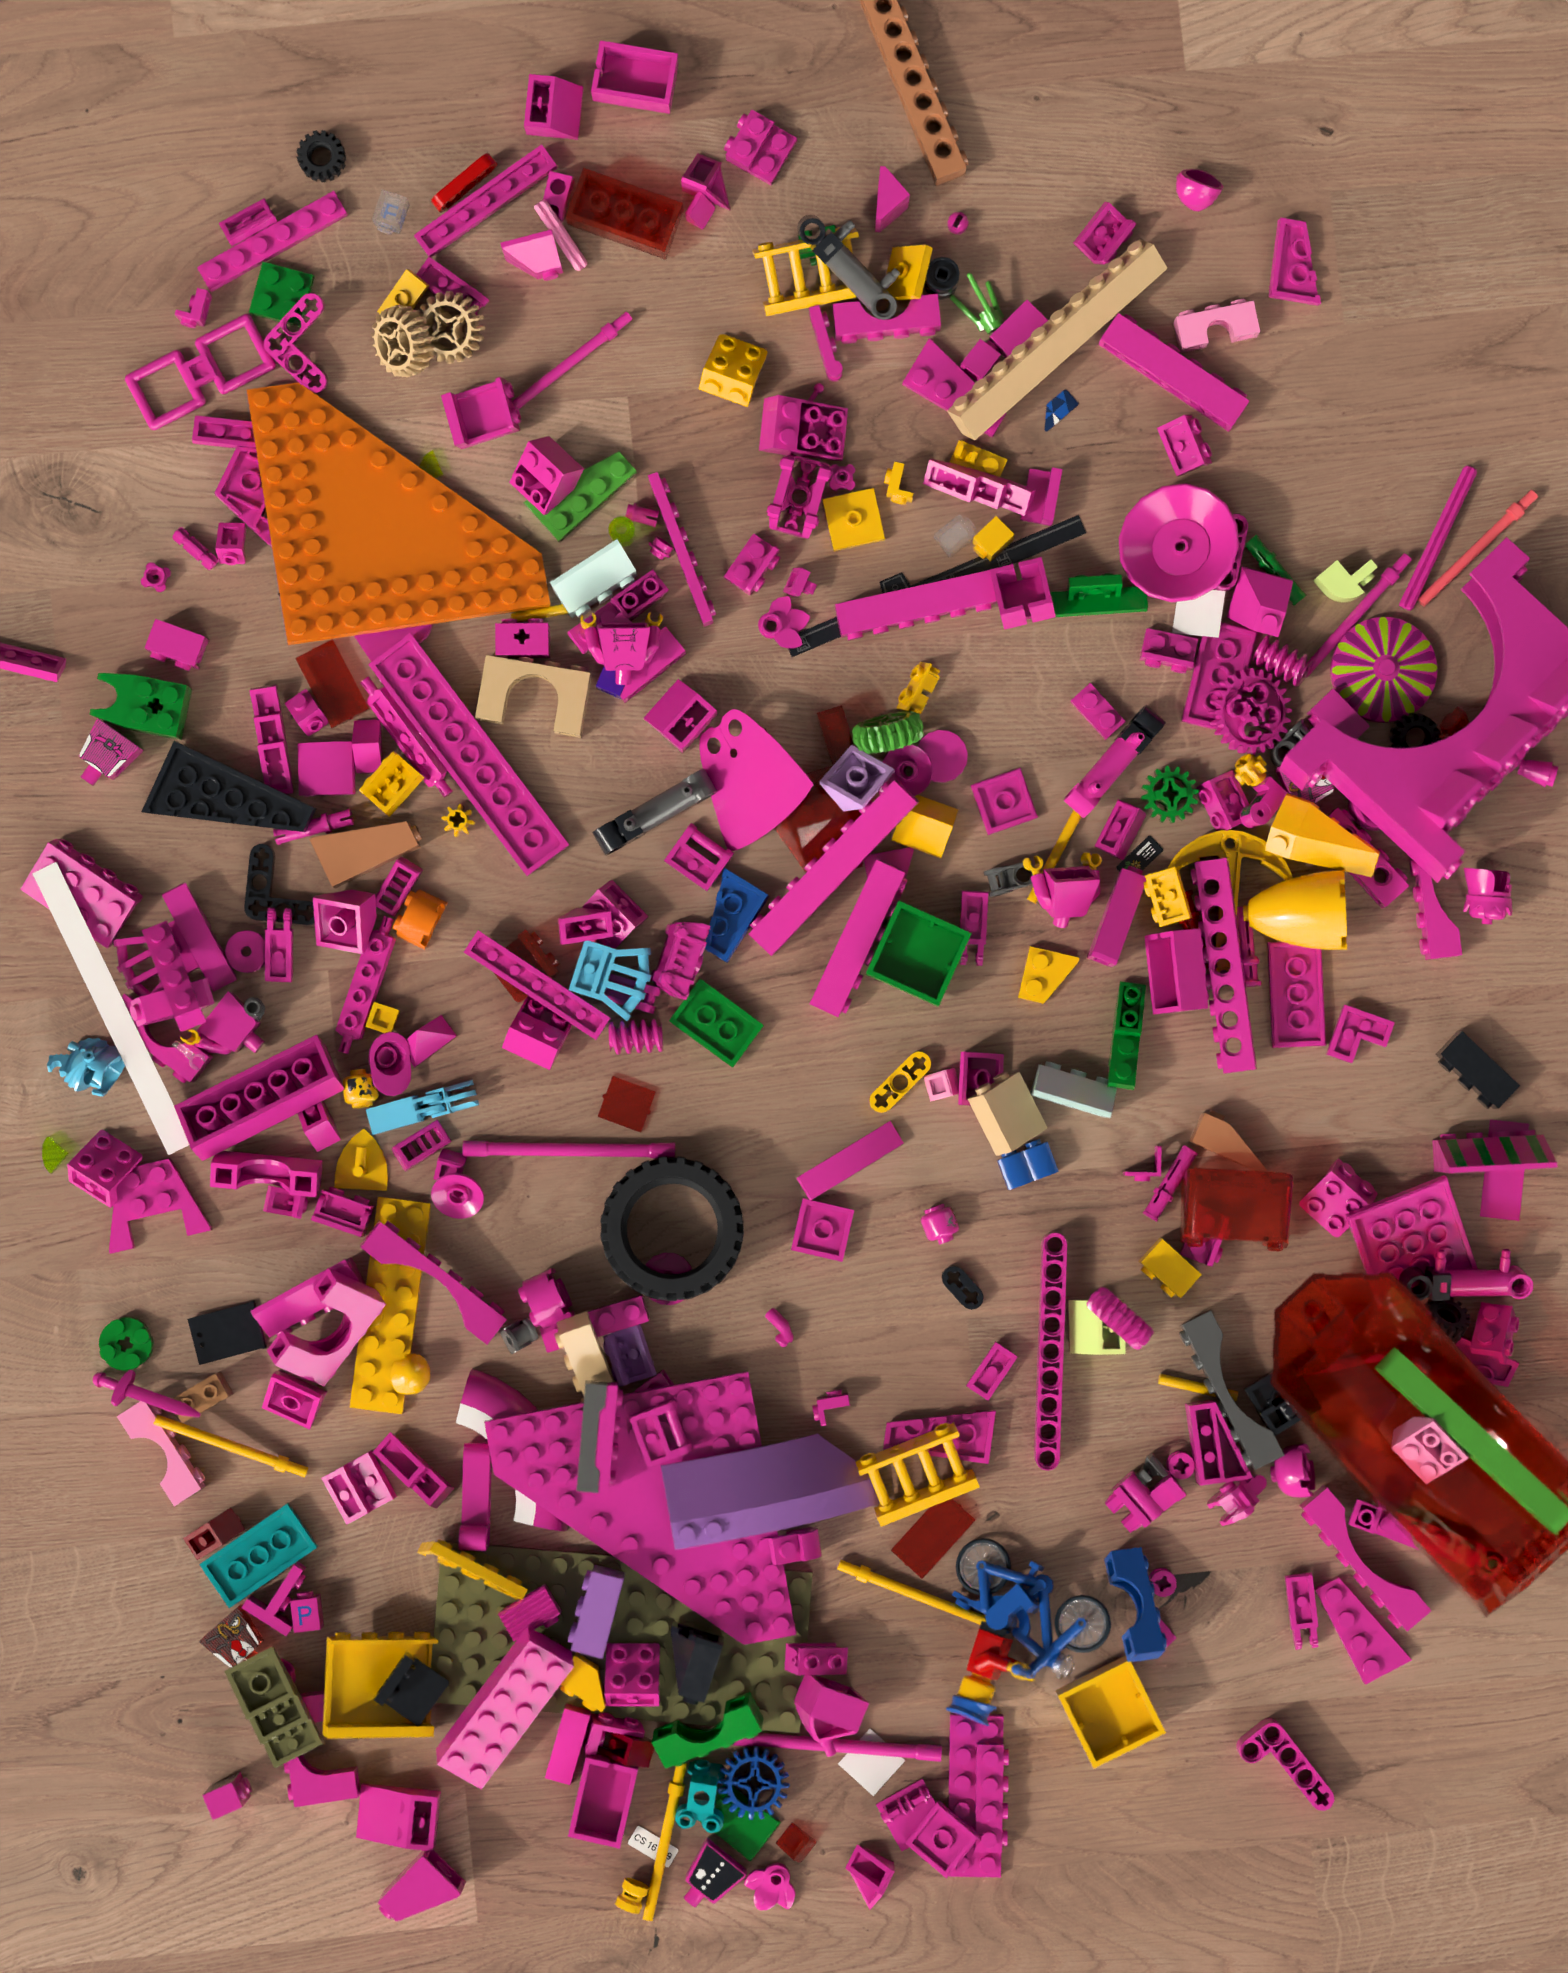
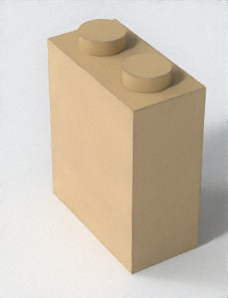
M1006 1071L993 1078L994 1083L991 1085L986 1083L976 1088L977 1094L968 1099L996 1156L1014 1151L1047 1129L1020 1072L1009 1075Z

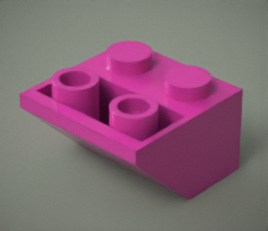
M529 74L524 119L526 135L578 140L584 88L556 76Z
M550 436L528 441L509 483L543 515H546L575 489L584 468Z
M678 679L643 719L681 753H684L717 716V710Z
M528 995L508 1029L502 1048L550 1070L560 1053L572 1024Z

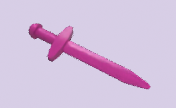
M129 1370L120 1380L107 1377L104 1372H97L93 1376V1384L99 1388L104 1386L114 1390L111 1398L113 1406H118L128 1396L178 1415L201 1416L198 1411L186 1403L133 1385L136 1376L134 1370Z

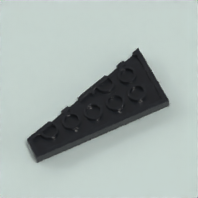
M173 741L141 813L306 832L317 808L184 744Z

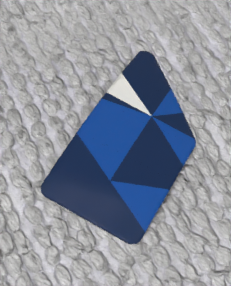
M1066 389L1046 405V432L1079 405Z

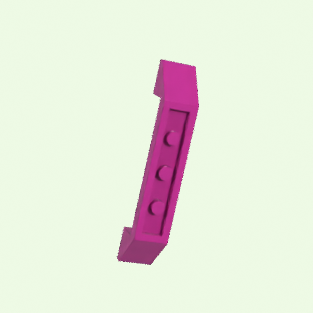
M1359 1499L1356 1500L1348 1522L1351 1526L1372 1534L1381 1535L1470 1569L1474 1573L1498 1582L1508 1560V1556L1478 1543Z

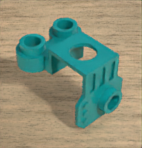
M704 1759L690 1762L688 1773L692 1777L688 1803L680 1805L675 1816L676 1823L681 1828L687 1829L694 1826L696 1820L702 1821V1827L709 1833L718 1832L722 1828L724 1815L715 1808V1797L718 1780L725 1778V1774L720 1772V1767L725 1766L710 1763ZM698 1791H704L709 1795L710 1800L694 1799V1795ZM682 1817H688L690 1820H684ZM713 1821L716 1823V1825H712L708 1822Z

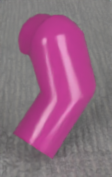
M771 1308L766 1313L765 1318L780 1332L775 1337V1341L781 1347H786L789 1342L792 1343L793 1341L792 1330L788 1321L775 1308Z

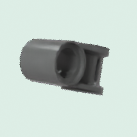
M1303 719L1295 724L1271 750L1270 760L1276 767H1280L1283 762L1278 756L1279 748H1285L1289 752L1310 731L1304 725L1305 721Z
M1023 863L984 871V876L988 877L991 889L989 896L995 897L1030 886L1032 884L1031 879L1027 882H1020L1016 877L1017 871L1024 868ZM996 876H998L1000 887H998Z
M528 1318L521 1321L518 1320L499 1330L510 1354L532 1344L531 1342L538 1339L537 1331Z

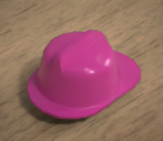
M395 1032L383 1033L374 1040L369 1050L368 1060L371 1067V1077L373 1084L379 1092L388 1096H395L403 1093L411 1081L410 1050L408 1042L400 1034Z

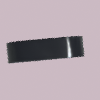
M958 1266L945 1268L941 1276L944 1286L965 1308L973 1310L980 1307L984 1297L979 1287ZM958 1271L960 1273L958 1279L963 1284L960 1288L954 1282L947 1283L949 1279L948 1272L956 1273ZM965 1287L971 1293L975 1291L978 1293L976 1296L977 1303H965L967 1296L962 1292Z

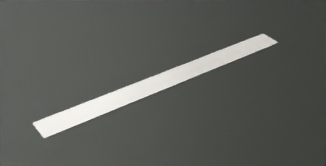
M57 862L33 873L168 1155L188 1146L189 1143L174 1104Z

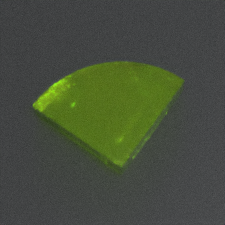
M434 451L428 452L423 457L419 467L435 479L443 476L444 474Z
M47 1136L42 1145V1159L45 1168L52 1174L68 1156L69 1152L50 1136Z

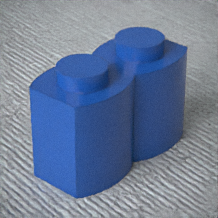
M1037 1139L1026 1143L1027 1149L1017 1152L1015 1149L1012 1152L1001 1154L1002 1158L998 1159L997 1163L1007 1190L1059 1172L1048 1142L1041 1143V1140Z

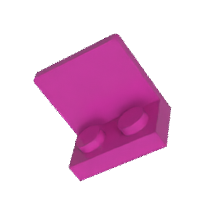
M612 879L599 888L582 907L611 911L613 937L589 941L614 949L649 917Z
M100 1130L67 1164L69 1182L111 1208L117 1202L116 1187L142 1160V1154L108 1132Z
M608 1643L606 1645V1706H660L659 1644Z

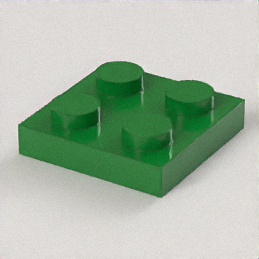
M262 262L249 313L280 322L305 294L311 293L314 275ZM298 308L296 312L304 317L305 311L301 312L300 308ZM291 317L287 322L289 325L301 327V321L297 317Z

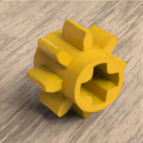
M1245 754L1235 763L1236 769L1234 771L1236 774L1234 777L1241 785L1246 783L1248 786H1256L1266 777L1265 772L1267 769L1265 766L1267 763L1260 755L1255 757L1251 754Z
M462 804L458 805L457 810H453L448 806L447 809L450 812L448 817H441L442 820L448 822L444 830L447 832L454 829L455 837H458L461 831L469 834L468 826L475 824L474 821L468 818L472 811L467 810L464 813L462 811ZM458 814H460L465 822L460 823L459 827H456L452 819L457 818Z

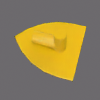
M362 1129L351 1138L342 1150L337 1161L334 1187L387 1191L388 1171L383 1151L375 1138L367 1130Z

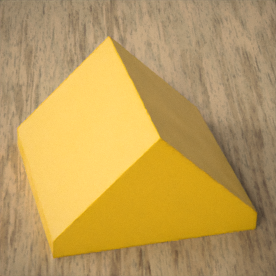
M920 795L914 796L920 802L896 826L891 841L941 858L953 828L958 809Z

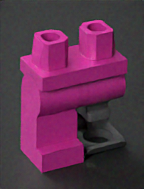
M1150 1453L1147 1455L1145 1463L1138 1473L1133 1470L1130 1471L1120 1482L1112 1487L1113 1492L1105 1500V1504L1114 1514L1124 1505L1130 1510V1513L1121 1520V1523L1131 1533L1142 1525L1146 1528L1165 1510L1184 1498L1186 1492L1158 1459ZM1161 1475L1164 1477L1150 1490L1147 1488L1146 1484L1152 1480L1153 1476Z

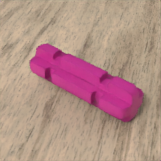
M180 527L172 536L173 540L179 545L183 544L182 548L198 562L201 560V565L207 570H211L217 565L218 558L212 552L209 554V550L195 537H190V533L186 529Z

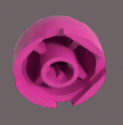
M1296 1444L1282 1449L1284 1456L1276 1459L1275 1466L1270 1467L1272 1482H1277L1278 1487L1285 1495L1298 1498L1313 1497L1314 1494L1310 1490H1315L1316 1487L1313 1460L1309 1461L1306 1453H1311L1308 1445Z

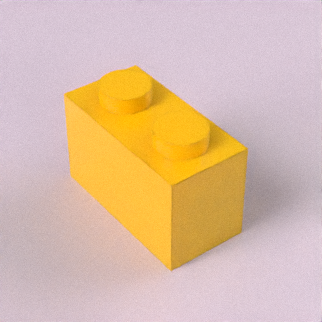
M1159 1238L1138 1261L1143 1265L1140 1270L1151 1280L1156 1277L1163 1284L1160 1288L1171 1298L1174 1295L1181 1298L1202 1275L1162 1238Z

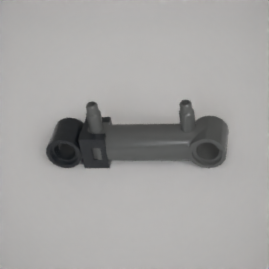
M805 215L802 217L797 226L801 239L811 245V250L875 317L882 320L892 317L896 312L897 304L887 288L896 281L900 272L894 268L879 282L842 243V240L855 227L851 220L833 233L830 229L826 231L823 222L817 216ZM810 223L818 225V232L814 236H807L804 232L805 227ZM881 298H886L889 300L887 309L883 311L877 310V301Z
M701 769L635 809H630L616 817L615 820L602 825L593 831L592 834L605 856L689 807L708 799L717 793V790L705 769Z

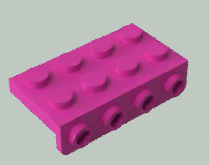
M55 839L48 842L20 890L49 909L33 873L57 862L93 939L105 948L111 947L113 940L116 939L134 907L141 902L143 896L138 893L139 890L135 886L123 883L117 879V875L113 871L101 868L95 864V860L91 856L84 853L81 854L73 849L74 846L69 841Z

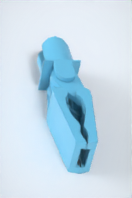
M473 1080L426 1092L425 1097L419 1098L418 1095L366 1109L372 1135L425 1121L424 1117L429 1115L432 1118L478 1106V1100L454 1106V1101L477 1095L476 1090L453 1096L450 1092L474 1085ZM423 1105H429V1107L427 1108H421V1106Z

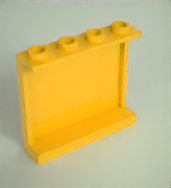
M335 1632V1637H327L323 1735L328 1739L434 1737V1726L431 1724V1710L422 1723L416 1726L384 1703L382 1706L377 1703L374 1697L406 1651L431 1668L433 1644H438V1639L430 1636V1632H414V1636H404L403 1632H388V1636H378L377 1632H362L361 1636L351 1637L350 1632Z

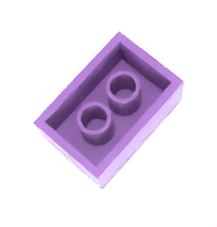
M596 1564L592 1571L587 1570L582 1589L586 1590L585 1597L580 1596L575 1616L580 1618L578 1623H573L568 1642L573 1643L571 1651L603 1658L626 1572Z

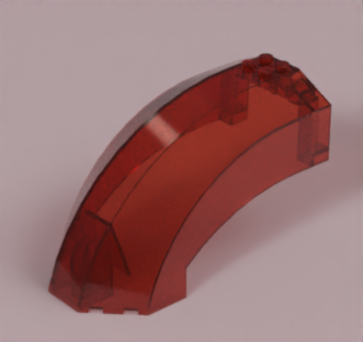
M1379 1272V1274L1341 1273L1337 1275L1313 1273L1274 1310L1275 1331L1272 1353V1386L1363 1491L1485 1618L1528 1588L1568 1550V1523L1557 1535L1551 1533L1470 1457L1428 1484H1425L1391 1448L1393 1430L1413 1417L1427 1418L1375 1369V1366L1392 1348H1395L1568 1507V1460L1493 1386L1437 1325L1429 1309L1391 1272Z

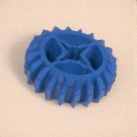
M758 1746L753 1747V1754H749L748 1748L743 1747L744 1756L740 1757L739 1753L734 1751L733 1755L737 1760L732 1762L730 1758H726L725 1762L730 1768L720 1767V1772L726 1774V1778H721L718 1780V1783L725 1784L726 1787L719 1788L718 1792L719 1794H728L722 1799L723 1804L733 1802L729 1807L730 1812H734L737 1807L740 1808L738 1817L742 1818L745 1811H748L749 1820H753L754 1812H758L759 1818L764 1819L762 1810L767 1809L768 1813L773 1815L774 1811L770 1806L773 1803L778 1808L782 1806L780 1801L777 1800L778 1796L783 1799L787 1798V1794L782 1792L781 1788H789L790 1784L782 1782L781 1779L789 1777V1773L785 1771L779 1772L785 1764L783 1761L776 1765L774 1764L778 1758L776 1753L769 1759L767 1758L769 1749L764 1748L762 1754L759 1755ZM751 1761L749 1772L745 1776L733 1777L735 1771L742 1764ZM759 1762L767 1764L773 1770L775 1780H769L760 1776ZM755 1769L756 1779L762 1783H760L759 1787L756 1786L757 1788L753 1789L752 1796L751 1787L745 1782L754 1776ZM732 1786L742 1787L747 1790L748 1804L741 1802L735 1797ZM774 1788L767 1800L756 1804L760 1791Z

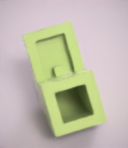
M1337 560L1313 582L1328 598L1337 602H1350L1364 593L1358 584L1360 583L1362 586H1365L1375 577L1372 572L1378 567L1372 560H1369L1351 576Z

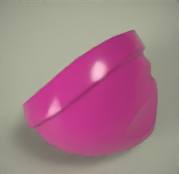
M1184 169L1176 177V192L1179 199L1186 207L1196 212L1211 206L1223 190V184L1217 178L1200 169Z

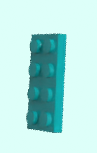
M287 1503L199 1565L228 1608H231L312 1552L318 1545L291 1505Z

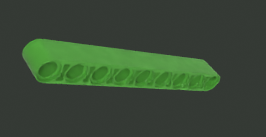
M1392 1348L1375 1366V1369L1427 1418H1434L1476 1464L1551 1533L1557 1535L1568 1523V1507L1401 1352Z

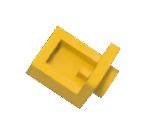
M894 462L893 469L887 468L884 480L885 484H889L886 497L891 498V502L900 505H906V502L912 503L914 493L899 490L904 464Z

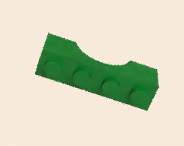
M751 1692L726 1701L724 1718L716 1726L705 1730L689 1728L679 1720L654 1729L651 1743L665 1769L671 1766L678 1767L689 1759L697 1756L704 1757L715 1749L721 1747L728 1748L736 1741L757 1736L762 1732L764 1717Z

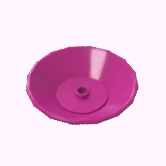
M1187 483L1162 486L1143 496L1126 515L1118 538L1120 562L1130 581L1148 596L1168 602L1195 600L1217 588L1232 570L1239 549L1237 522L1227 504L1209 489ZM1183 543L1186 545L1183 551L1177 550L1179 544Z

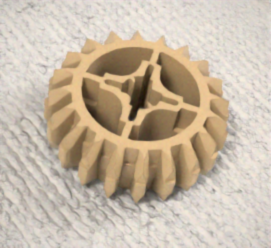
M446 291L445 296L442 292L436 293V299L429 297L427 298L428 305L422 304L420 306L424 314L419 313V316L425 317L426 326H431L428 331L433 336L431 344L435 348L430 352L433 356L437 354V361L439 362L444 361L445 358L448 364L454 363L455 359L457 362L464 361V356L467 358L473 356L472 350H479L480 346L476 341L484 340V336L478 334L479 331L486 328L478 323L479 320L484 319V316H476L475 312L478 311L479 306L474 305L470 307L472 299L468 297L463 300V294L460 292L456 293L455 296L452 291ZM445 305L455 307L461 314L453 317L449 312H445L442 307ZM434 318L437 322V329L435 330V332H433L432 326ZM456 322L451 329L453 331L444 333L447 330L446 326H449L447 323ZM467 322L468 330L467 336L465 338V335L463 333V325ZM448 338L458 348H447L438 341Z
M396 305L381 311V314L376 316V323L372 325L375 332L371 334L375 340L372 346L376 347L377 350L375 356H379L381 359L380 365H385L386 371L392 372L394 376L411 377L420 374L426 367L430 366L429 361L433 358L430 352L435 348L431 344L433 336L428 331L431 326H426L425 317L419 316V310H413L411 306Z

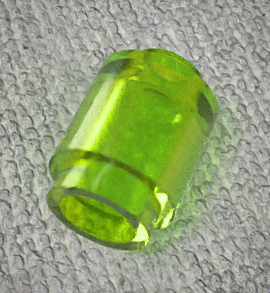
M620 516L610 522L608 532L612 542L617 539L622 547H626L635 540V527L629 518ZM621 527L627 528L623 534H619L617 529Z

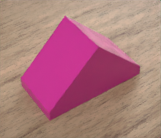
M379 719L354 721L352 748L357 774L374 773L383 761L382 732Z
M575 908L558 918L561 945L613 937L610 910Z

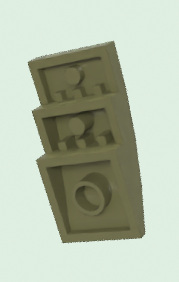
M273 1646L224 1671L246 1720H250L260 1744L264 1745L274 1768L324 1744L307 1706Z

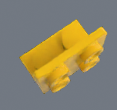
M1177 866L1145 876L1144 889L1147 896L1152 899L1154 906L1151 908L1154 921L1159 923L1160 927L1192 918Z

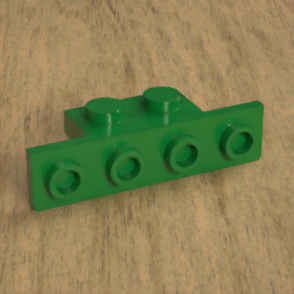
M1105 573L1100 576L1078 575L1068 578L1067 591L1050 592L1056 617L1148 611L1147 594L1137 586L1122 587L1121 574Z

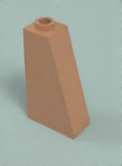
M406 821L316 836L309 840L332 887L338 888L420 848L421 846L418 841L422 837L416 825L411 827L410 823Z

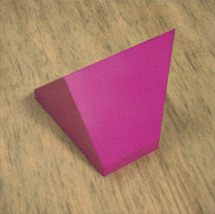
M697 153L682 177V191L693 196L697 192H701L711 203L730 210L721 172V162Z
M857 1844L845 1867L851 1873L869 1910H871L883 1896L895 1872L894 1862Z

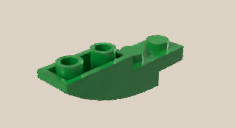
M1122 981L1119 983L1108 1064L1107 1086L1130 1090L1135 1088L1146 985Z

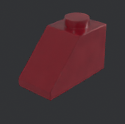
M230 1507L183 1539L196 1560H199L245 1529L241 1524L239 1516Z
M605 1731L604 1743L602 1746H598L597 1751L625 1766L649 1768L654 1747L651 1743L652 1740L645 1736L644 1738Z

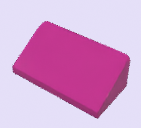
M1118 799L1095 847L1120 860H1124L1146 817V813L1140 808Z

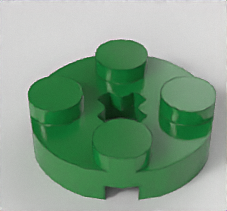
M124 1317L111 1321L105 1326L99 1338L101 1358L109 1366L122 1371L135 1369L144 1364L151 1356L154 1346L153 1337L146 1324L133 1317ZM128 1336L130 1337L129 1342L133 1344V1347L127 1348L124 1351L119 1342Z

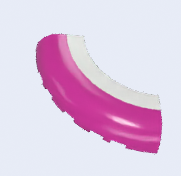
M471 1369L463 1392L456 1423L478 1432L487 1439L485 1420L538 1411V1409L522 1393L502 1380L487 1373ZM515 1489L516 1510L514 1521L549 1530H568L566 1523Z

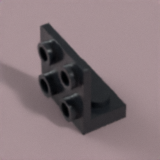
M406 1651L376 1693L374 1700L382 1706L384 1703L416 1726H419L449 1685V1681Z

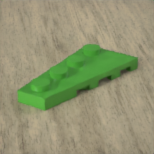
M617 452L583 470L575 489L548 514L543 515L528 500L524 504L555 539L561 542L630 480L637 471L620 452Z

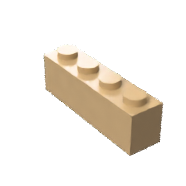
M587 1311L558 1321V1333H555V1338L559 1348H565L567 1353L563 1355L567 1369H573L576 1375L572 1377L576 1391H582L583 1395H585L586 1380L607 1383L615 1382Z

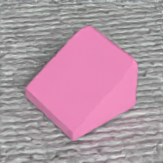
M955 1068L924 1076L930 1102L959 1094V1081Z

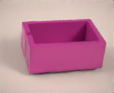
M600 40L596 60L597 69L594 71L591 89L592 100L670 114L679 66L678 53Z
M1200 929L1176 930L1144 936L1153 1015L1209 1008V994L1205 979L1206 966L1203 961V940Z
M597 1753L596 1755L587 1754L568 1837L620 1849L639 1767L625 1766L617 1761L612 1763L610 1762L611 1758Z

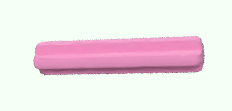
M546 200L539 201L534 206L535 211L547 229H552L554 239L574 269L577 271L583 269L588 264L587 260Z

